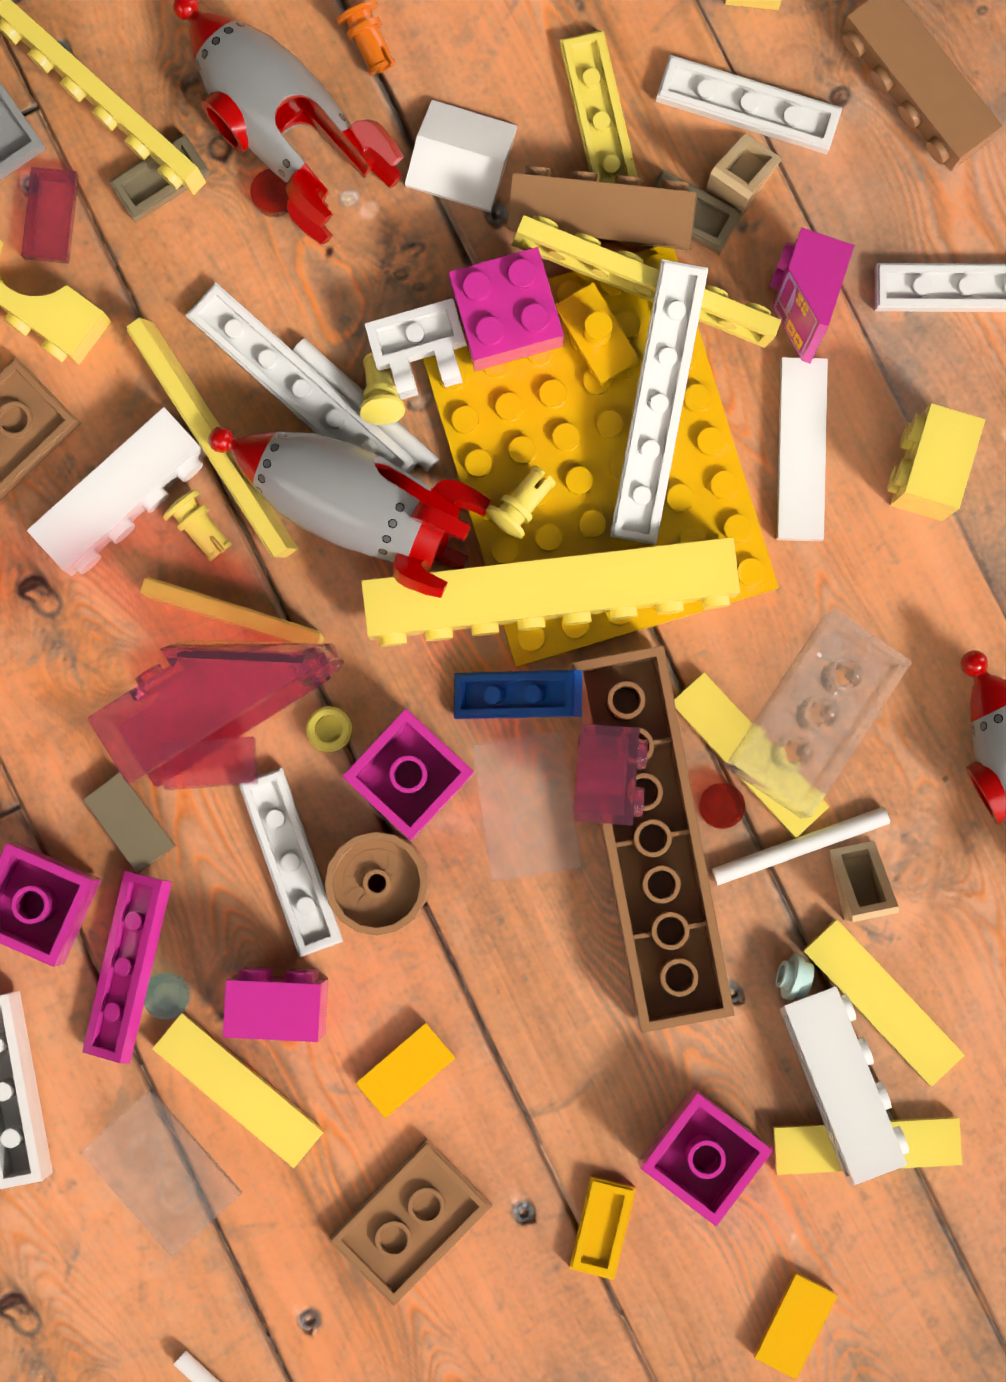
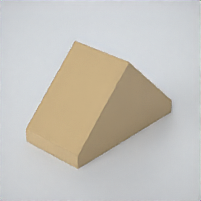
M745 133L713 168L705 192L742 211L741 216H743L783 158Z
M875 841L830 850L843 920L856 922L899 913V906Z

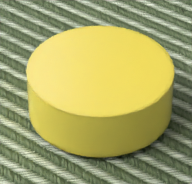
M327 706L319 708L311 714L307 721L306 734L309 742L316 749L333 753L342 750L348 745L352 738L353 726L345 712L339 708Z

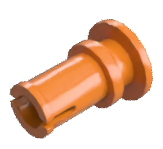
M376 0L355 4L336 18L338 25H348L347 35L349 40H355L370 76H374L376 73L380 74L396 64L379 30L382 23L379 17H373L372 14L378 7Z

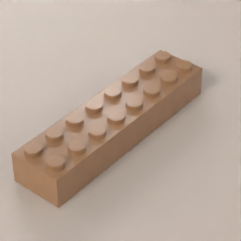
M664 645L572 662L571 669L582 670V717H580L639 1029L642 1033L735 1016Z

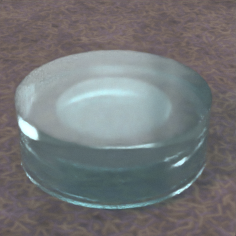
M165 972L158 974L149 980L144 1006L156 1018L163 1020L173 1019L181 1015L189 1006L191 1000L190 987L187 981L176 973Z

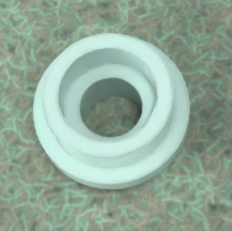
M793 954L789 961H782L776 975V987L781 988V997L783 999L791 1001L795 997L803 999L808 995L814 978V965L805 962V958L798 954Z

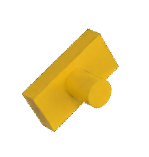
M594 282L555 304L560 321L600 387L640 364V358Z

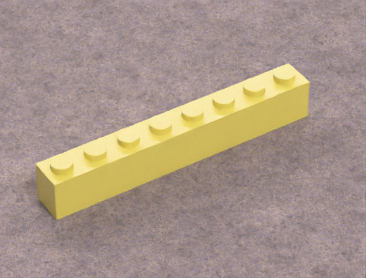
M734 537L431 572L433 575L448 582L442 598L424 595L405 588L394 577L361 581L367 634L370 640L379 639L380 647L407 644L406 636L425 634L426 641L452 639L453 630L470 628L472 636L491 635L499 633V625L517 623L519 631L545 628V620L563 618L564 625L584 624L592 622L591 614L609 612L610 620L637 617V609L656 607V614L658 615L678 613L684 611L683 604L702 602V609L722 608L730 606L729 598H736L740 594Z

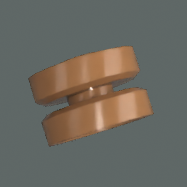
M372 832L355 836L338 848L328 864L324 885L328 904L342 923L356 932L377 936L396 932L417 917L427 901L430 878L426 861L413 844L399 835ZM374 874H380L386 880L385 889L381 892L369 888L368 882L372 880L371 876Z

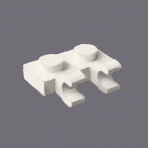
M453 298L365 323L378 371L391 368L401 400L419 395L409 362L430 356H436L445 387L463 383L454 350L467 345Z

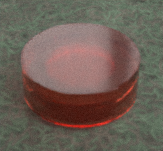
M270 169L260 172L253 179L250 195L254 206L260 213L268 217H280L288 213L287 203L289 197L286 192L287 183Z
M713 784L706 788L699 798V814L703 821L713 828L727 829L733 827L744 815V797L731 784Z

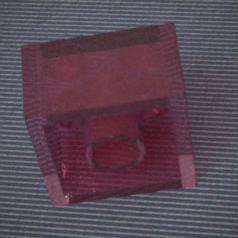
M592 724L580 725L572 822L633 826V817H642L644 788L636 787L637 769L643 770V768H646L648 739H639L640 728Z

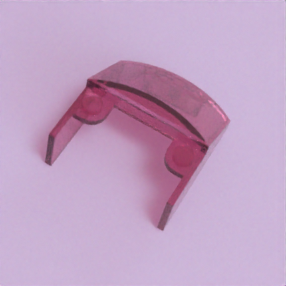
M186 640L160 648L170 666L163 669L161 664H158L140 674L135 679L138 686L90 715L88 721L126 782L133 783L147 774L154 786L161 787L331 679L330 674L332 675L339 671L345 661L333 643Z

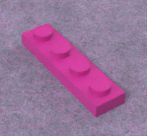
M124 871L82 1053L117 1063L130 1064L171 889V881Z

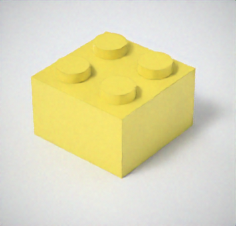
M933 403L921 414L916 413L912 422H907L901 438L900 448L906 450L905 456L902 458L899 466H894L888 482L887 491L894 493L890 506L939 521L945 520L959 510L986 419Z

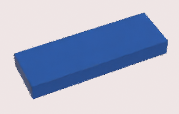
M582 670L454 673V719L582 717Z

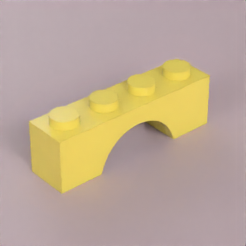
M0 240V255H1V250H2V247H3V242H2L1 240ZM0 270V308L8 313L4 321L24 336H27L30 330L44 339L40 347L58 361L63 363L66 357H69L79 365L111 323L107 315L68 285L54 293L43 296L19 294L6 286Z

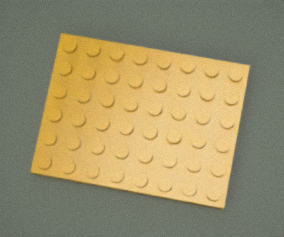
M653 247L634 253L644 260L643 264L658 270L662 259L678 262L674 248ZM576 271L548 279L555 304L594 282L641 360L639 365L601 387L561 321L560 324L564 334L563 347L479 371H474L468 346L455 349L454 354L463 383L449 387L444 386L436 356L423 358L460 482L479 491L491 500L490 505L500 508V499L504 494L510 496L529 473L532 466H537L546 472L541 479H546L550 475L556 483L553 489L549 490L531 512L533 516L528 524H521V528L525 533L522 539H517L505 533L490 519L487 513L485 516L469 511L485 566L734 537L740 594L736 598H729L730 604L775 591L779 588L698 326L656 545L610 537L653 305L652 302ZM702 602L683 604L684 611L658 615L656 614V607L637 609L638 616L628 619L610 620L608 612L591 614L592 622L584 624L564 625L563 618L545 620L546 627L540 629L519 631L517 623L505 624L503 627L515 667L518 668L711 609H702Z

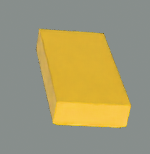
M425 1022L355 1084L386 1119L450 1064L456 1056L430 1025Z
M590 1175L569 1269L612 1280L615 1279L636 1191L635 1186Z
M794 1271L753 1354L754 1358L797 1380L838 1297L836 1292Z

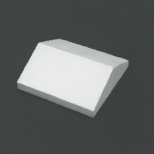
M431 100L416 138L405 187L491 213L518 126Z

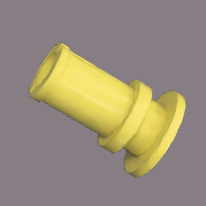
M371 352L363 359L366 388L362 394L363 403L360 405L359 413L361 419L366 423L373 425L392 424L404 416L405 405L399 399L396 386H394L391 368L378 371L373 353Z
M537 466L530 468L529 473L510 496L504 494L500 499V508L489 505L486 509L490 519L501 530L517 539H522L525 535L521 524H528L533 518L531 512L549 490L553 489L556 485L550 475L546 479H541L546 472Z
M196 489L176 500L165 512L163 518L167 521L174 516L179 522L177 526L179 531L183 532L185 530L206 555L207 560L211 562L220 553L222 554L232 543L230 540H227L206 514L209 509L205 504L200 507L196 502L195 498L201 493Z

